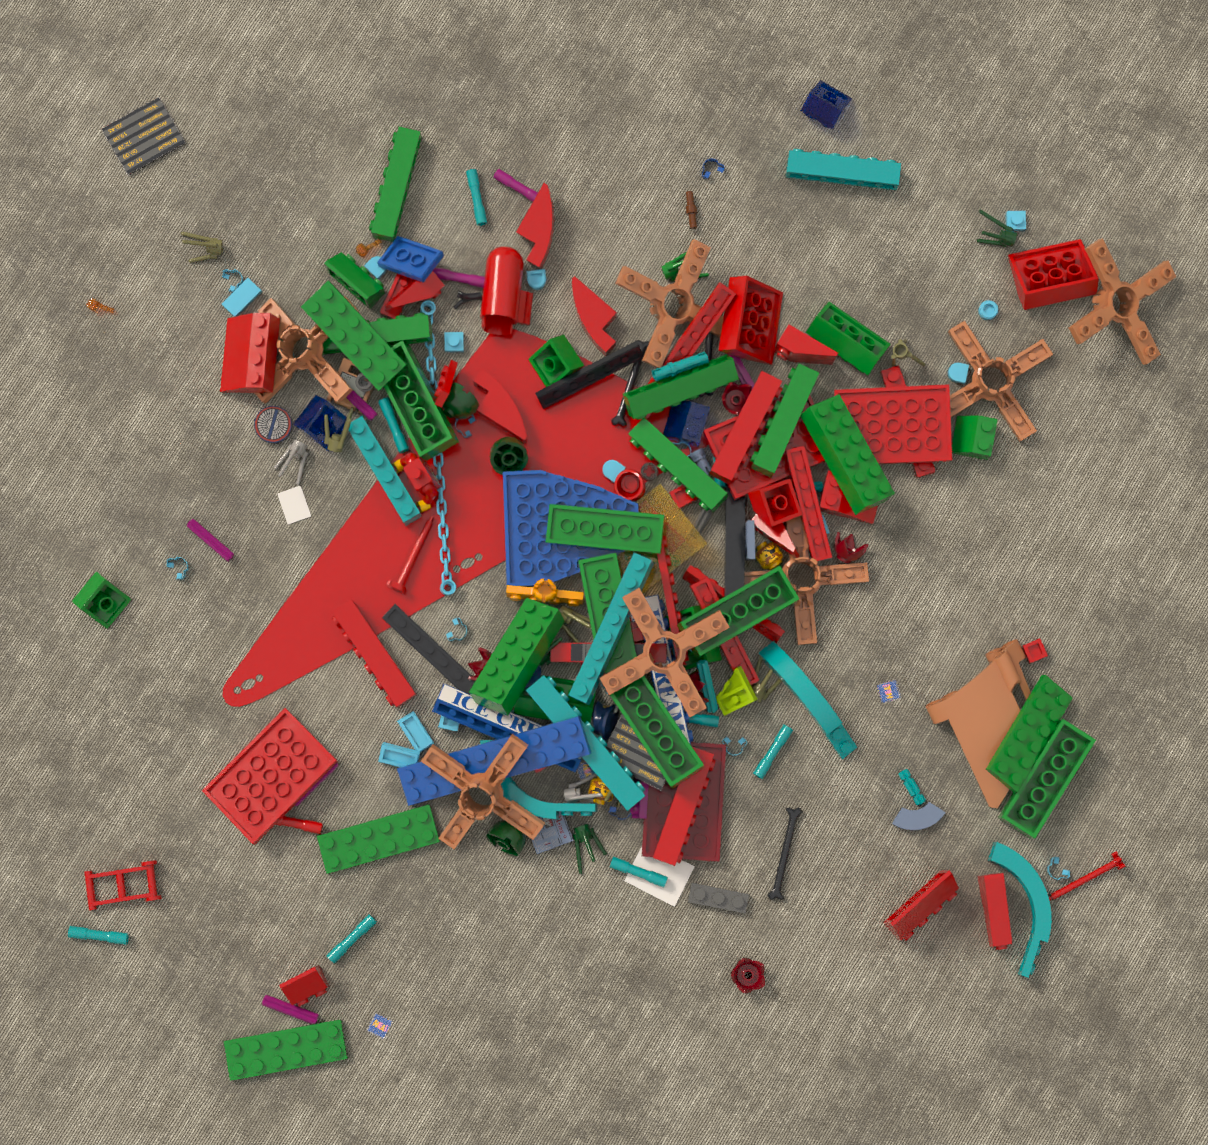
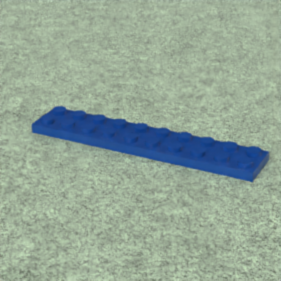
M580 715L514 734L527 743L528 747L506 778L591 754ZM510 736L451 752L448 755L464 765L466 771L472 775L485 773ZM421 761L397 768L408 806L461 791V789Z

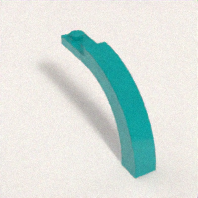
M774 641L762 649L759 655L767 667L773 670L802 703L839 757L844 759L854 751L857 746L842 725V721L798 665Z
M480 740V744L493 740ZM512 777L505 778L501 783L503 796L509 801L514 800L537 817L559 820V812H561V816H573V812H581V816H592V812H598V804L548 803L537 800L518 787Z
M993 842L988 861L1010 872L1022 885L1030 902L1032 912L1031 932L1018 971V975L1029 978V975H1032L1035 970L1036 964L1033 963L1035 956H1038L1041 951L1040 941L1046 943L1049 941L1052 923L1049 897L1040 876L1023 856L1006 845Z

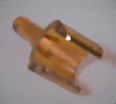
M378 239L367 246L360 243L356 247V253L361 257H365L369 250L382 242Z
M94 298L90 299L86 304L87 308L92 311L99 307L105 311L114 312V308L105 306Z

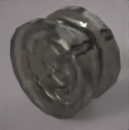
M646 463L642 466L641 476L644 480L652 481L657 477L658 469L655 464ZM648 467H651L652 471L654 470L655 473H652L648 477L646 476L647 473H644V470H647Z

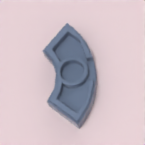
M930 802L918 810H908L902 807L891 824L905 830H920L938 822L946 812Z

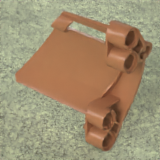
M1018 639L1007 642L1002 647L986 653L985 656L989 665L961 689L950 692L941 699L932 701L925 706L933 724L949 719L985 799L991 808H998L1009 791L1004 784L985 769L1020 712L1012 691L1018 683L1026 700L1031 694L1019 662L1026 658Z

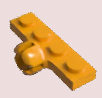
M543 578L538 580L534 587L507 585L506 596L513 601L529 598L553 605H558L561 602L576 607L579 604L583 605L584 592L558 590L552 580L548 579L547 581Z

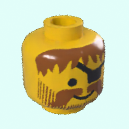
M765 541L756 547L758 551L755 553V558L763 569L769 568V570H772L782 563L783 554L774 542L767 544Z
M597 775V778L591 780L588 794L602 793V797L594 798L593 802L604 805V799L610 790ZM612 794L607 802L612 801L614 794Z

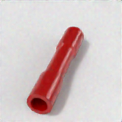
M283 816L275 824L320 835L323 829V823Z

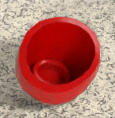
M626 469L617 475L614 482L617 495L631 501H637L645 494V482L639 472L633 469Z

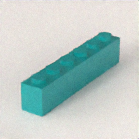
M802 149L789 150L786 178L897 191L901 163H897L895 160L878 161L877 158L873 157L861 159L856 155L844 157L838 153L827 155L822 154L820 151H812L810 153L804 152Z
M363 416L352 421L348 431L405 526L422 517Z

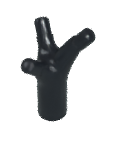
M458 291L457 298H460V300L454 305V309L468 301L482 300L481 292L463 293Z

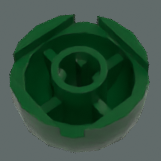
M452 382L450 393L442 406L443 412L449 418L464 420L477 411L479 403L470 391L468 393L464 392V387L456 382Z
M503 437L497 440L491 447L489 457L495 472L503 475V472L523 471L528 462L527 450L520 440L514 437Z
M505 820L494 823L486 835L487 840L493 846L498 844L503 848L500 851L517 857L522 852L526 843V835Z

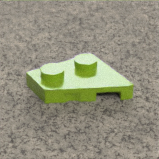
M741 666L734 670L731 678L725 683L724 689L716 697V701L724 716L757 700Z

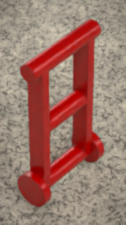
M157 860L141 862V867L92 874V871H85L89 911L97 910V905L146 898V902L162 899V895H157L154 865L157 864ZM146 870L149 893L126 897L124 873ZM116 875L119 898L96 901L93 878Z

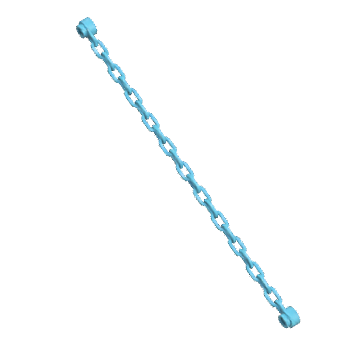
M426 300L421 304L420 312L430 316L432 325L436 306L434 302ZM424 307H429L430 312H426ZM432 333V345H428L425 342V347L429 353V356L426 358V368L430 372L429 384L434 385L435 383V389H437L438 382L434 379L437 364L432 349L435 347V337ZM433 360L434 369L433 367L429 369V361ZM441 452V464L440 462L436 464V456L433 457V464L437 468L436 478L438 480L442 478L443 486L437 490L439 492V499L436 501L437 513L440 515L441 523L438 525V535L442 539L440 560L444 564L440 591L443 595L449 596L455 592L456 584L452 581L451 572L448 571V563L451 557L450 549L446 545L449 530L444 517L447 513V503L443 499L445 478L441 475V467L444 464L443 453ZM439 502L440 504L444 502V511L439 510ZM441 527H446V536L445 534L441 536ZM447 550L448 560L446 558L443 560V552ZM449 574V579L445 580L444 575L448 576ZM444 586H450V591H446Z

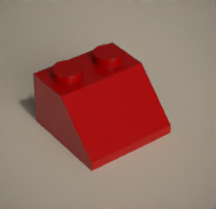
M791 479L778 481L748 493L754 512L769 527L802 515Z
M320 965L279 985L291 1005L297 1004L298 1007L308 1003V998L313 995L317 998L327 993L326 988L330 987Z

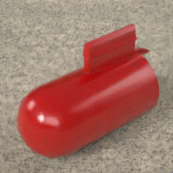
M497 247L488 255L486 260L480 319L482 320V329L490 334L509 335L512 333L513 324L517 323L530 326L533 293L521 290L524 269L523 257L512 247Z

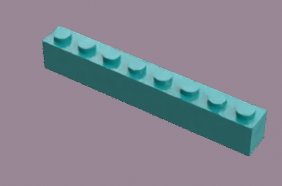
M633 553L570 690V697L590 705L601 681L599 677L603 676L631 615L622 597L637 588H640L642 591L654 565L652 560Z
M543 675L526 690L553 723L582 715L575 706L573 708L569 706L567 702L570 699L563 691L558 693L554 688L557 684L550 676L546 678ZM582 721L591 754L582 756V758L628 811L645 797L643 792L646 789L639 781L634 783L630 778L633 774L626 766L622 768L618 764V761H620L618 756L613 751L609 753L605 748L608 744L601 736L596 738L592 733L595 729L588 721L585 723Z

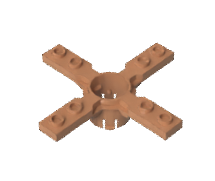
M693 239L690 243L674 284L662 287L654 280L627 266H622L615 283L651 302L650 305H654V307L649 308L651 315L657 314L654 317L659 321L642 361L655 368H660L663 365L675 336L674 330L676 325L683 324L686 321L691 323L701 309V306L694 303L691 289L699 278L711 247L696 239ZM668 292L680 295L677 298L679 304H683L679 307L675 318L668 315L665 310L664 301ZM720 316L709 332L719 338L721 337L723 316Z
M1098 239L1086 247L1085 250L1103 287L1096 293V295L1100 296H1093L1092 299L1093 304L1099 305H1093V311L1068 328L1076 344H1081L1109 325L1110 321L1121 323L1142 364H1148L1161 354L1145 322L1140 321L1137 315L1139 301L1176 278V275L1169 261H1163L1132 284L1121 282L1119 270L1104 240ZM1114 293L1117 294L1120 303L1125 302V304H1120L1118 313L1113 307Z
M345 297V298L351 303V305H352L357 311H359V310L352 304V302H351L347 297ZM272 298L258 310L259 313H271L280 318L279 336L281 340L277 341V348L282 349L279 352L283 356L275 367L273 393H255L263 403L266 404L292 378V374L297 369H309L338 403L342 402L353 391L333 366L323 358V343L329 337L317 324L311 330L300 328ZM302 337L310 339L307 345L309 349H306L300 357L294 358L293 348L296 342Z
M965 321L951 328L948 331L950 337L967 363L971 364L974 369L972 382L950 395L951 418L983 398L988 401H995L1000 413L1019 442L1036 433L1037 430L1012 394L1011 389L1016 377L1053 355L1044 339L1004 362V359L1001 357H996V360L989 359ZM983 369H999L1005 375L1006 385L999 388L998 392L993 389L988 390V387L981 378Z
M798 516L786 521V529L800 556L795 558L789 554L790 560L785 563L782 570L788 580V569L795 564H806L814 571V580L816 581L811 588L800 587L797 590L796 585L791 583L799 597V600L794 603L797 645L817 644L813 594L818 591L820 585L869 582L867 562L818 566L816 559L809 558L808 542L802 518ZM771 570L744 572V586Z
M640 588L623 596L622 598L644 635L646 642L643 646L642 654L599 677L608 694L611 695L653 670L657 673L666 674L689 717L706 709L705 703L682 663L685 660L686 651L730 628L721 611L718 610L685 630L674 634L670 631H663ZM662 637H666V640L672 639L676 648L679 647L677 660L665 666L661 662L655 664L651 653H649L651 644Z
M512 734L486 772L473 775L466 771L464 765L432 744L421 762L461 789V795L458 800L459 810L438 839L455 849L476 819H485V816L487 817L491 812L497 814L532 840L535 839L545 825V822L514 800L509 801L503 796L501 786L503 780L528 747L527 743ZM479 786V788L491 795L492 803L489 805L476 803L471 798L469 789Z

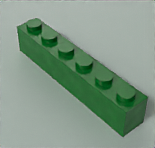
M398 127V131L393 134V150H389V165L385 167L383 172L385 181L379 187L378 195L380 200L379 203H375V219L371 220L369 231H371L373 238L393 242L396 239L422 139L421 131Z
M417 313L413 317L400 315L396 316L395 319L389 320L388 318H378L377 321L373 322L366 320L390 347L402 340L407 344L433 341L431 319L425 313ZM330 338L323 343L322 355L343 353Z
M726 354L710 360L707 364L680 372L675 377H666L657 382L655 381L623 393V398L628 414L633 419L639 420L652 412H661L670 405L677 406L686 399H695L699 397V394L714 392L720 386H727L730 382L739 380L733 358Z
M799 363L796 368L792 367L787 377L790 379L788 385L784 384L780 395H783L781 402L777 401L773 408V411L776 413L773 418L769 417L765 426L768 429L766 435H761L758 441L760 448L758 452L754 451L750 462H753L751 469L772 478L819 372Z
M643 418L628 433L631 438L630 442L637 449L641 447L645 451L643 454L650 461L654 459L658 462L657 467L663 473L669 472L673 476L671 480L678 486L682 484L686 488L685 492L692 499L696 497L700 501L699 505L706 512L710 510L714 513L729 497L723 488L647 419Z

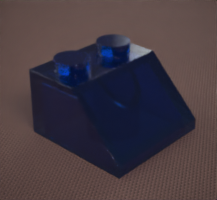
M820 80L810 91L800 111L808 118H814L819 121L822 126L833 129L853 98Z
M315 395L293 425L318 445L329 451L328 444L324 443V415H328L330 437H332V434L341 435L347 417L327 400Z
M681 401V404L671 406L663 435L668 439L686 442L689 445L699 447L710 407L689 401Z

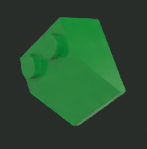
M564 334L549 339L528 359L546 387L573 374L584 366Z
M979 415L957 416L952 439V453L988 460L992 454L998 419Z
M95 572L72 602L108 629L132 599L98 572Z

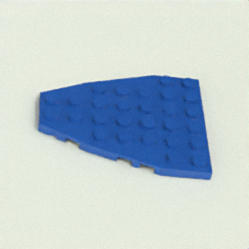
M543 470L503 472L507 585L534 586L538 580L543 578L547 581L550 579L556 582L579 573L578 560L611 553L619 555L624 552V550L546 543L550 504L639 512V504L599 486L555 475Z

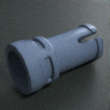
M700 448L691 453L690 457L699 468L709 475L712 468L706 459L707 456L704 449Z

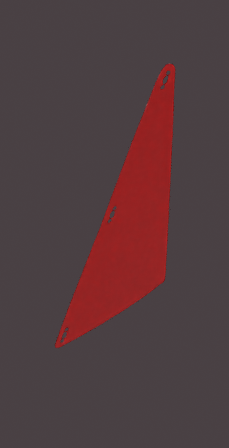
M513 328L512 333L509 335L489 334L453 380V382L464 387V392L468 393L470 391L477 399L479 405L487 395L486 392L476 387L473 383L481 369L495 378L508 392L518 408L526 430L527 442L526 444L523 443L527 450L528 462L523 471L543 470L548 473L599 486L614 494H617L614 483L603 475V465L609 460L619 462L625 467V470H636L641 474L645 483L663 473L657 467L658 462L654 459L650 461L643 454L645 451L641 447L637 449L630 442L631 438L628 433L642 419H633L626 409L624 416L627 423L626 426L620 424L613 425L611 419L618 413L628 382L615 374H611L545 409L542 408L535 393L546 386L528 359L547 342L543 339ZM579 356L580 360L584 364L582 368L593 363ZM669 406L665 407L661 412H652L647 419L672 443H678L682 439H689L691 441L689 445L691 453L708 446L703 434L704 429ZM477 411L469 418L459 419L456 427L455 422L457 419L447 417L459 442L442 452L444 464L441 467V475L445 478L443 499L447 503V513L444 517L449 530L446 545L450 549L451 557L448 563V571L452 574V581L455 582L456 589L506 560L503 475L495 472L489 455L492 445L497 440L503 437L514 436L477 414ZM474 416L476 421L470 424L469 419ZM469 430L472 436L464 438L463 435L466 436L465 432ZM694 434L698 436L696 442L691 440V436ZM410 438L407 441L410 450L402 454L398 453L391 464L408 453H415L418 458L420 457ZM689 447L680 449L686 456L690 455ZM440 454L436 456V464L438 462L441 464ZM431 458L427 463L436 476L437 468L433 464V458ZM402 470L397 473L415 505L416 502L423 500L424 495L415 489L405 471ZM377 480L286 600L239 666L228 678L223 687L225 702L235 707L255 702L354 649L355 645L352 641L348 643L342 633L345 631L342 626L337 627L332 620L334 616L332 611L349 599L353 600L374 633L378 635L391 627L382 617L394 604L408 616H411L445 596L440 591L444 564L440 560L442 539L438 535V525L441 523L436 507L439 492L430 504L431 508L421 512L422 517L405 526ZM439 502L440 511H444V502L442 504ZM430 516H433V524L403 584L406 587L405 592L400 593L387 587L388 580L398 581L426 521L429 520ZM441 527V536L443 534L446 536V527ZM447 550L443 552V560L445 558L448 560ZM478 553L482 555V560L480 561L475 559V555ZM474 558L475 562L471 567L466 569L461 567L463 560ZM456 565L461 568L458 573L453 571V567ZM449 574L448 576L444 575L445 580L449 579ZM445 585L444 589L450 591V586ZM259 674L263 676L261 682L256 681V676ZM247 679H254L256 681L255 685L248 690L241 688L242 683ZM237 686L241 688L239 694L234 693V688Z

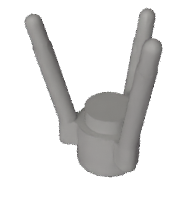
M294 440L292 445H289L287 451L274 466L276 470L289 455L278 474L279 477L283 475L293 458L299 460L302 457L296 482L297 485H300L305 461L309 454L306 452L307 445L298 440Z
M594 773L575 783L568 784L569 788L564 789L566 803H594V798L602 797V793L582 795L581 789L576 788L595 778L597 774Z

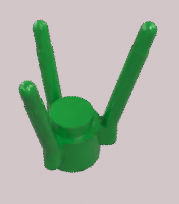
M687 252L661 266L666 280L671 279L672 282L676 280V274L679 272L678 267L683 263V260H680L685 257ZM700 273L699 278L708 277L709 273Z

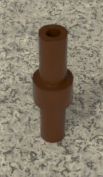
M687 191L686 215L689 217L690 229H696L697 206L694 204L693 191Z

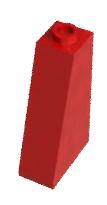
M1004 873L977 876L990 947H995L996 950L1007 949V945L1012 944Z

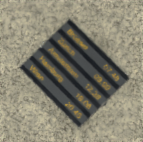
M160 97L151 100L101 128L113 150V154L118 158L127 176L187 144L174 123L175 120L170 116Z
M621 714L605 748L609 753L613 751L620 759L618 764L622 768L626 766L633 774L632 777L662 791L666 779L623 714Z

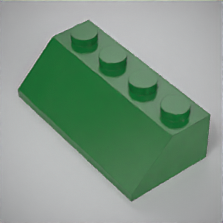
M828 302L817 314L806 331L810 337L836 351L845 362H849L858 371L866 375L870 374L891 345L831 302Z
M551 677L557 684L554 688L558 693L563 691L570 699L567 702L571 708L575 706L582 714L580 716L581 720L584 723L588 721L591 724L595 694L590 705H587L569 696L575 680ZM524 689L515 704L514 714L550 720L528 694L527 689Z

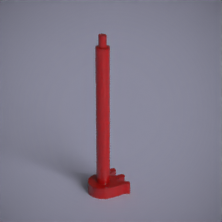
M430 516L429 520L426 521L398 581L388 580L387 587L400 593L405 592L406 587L403 584L433 524V516Z
M1116 851L1111 854L1113 861L1051 893L1049 901L1059 898L1114 867H1117L1118 870L1126 867L1118 852Z

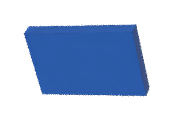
M397 236L378 260L377 264L383 269L424 283L444 257V254L441 250Z

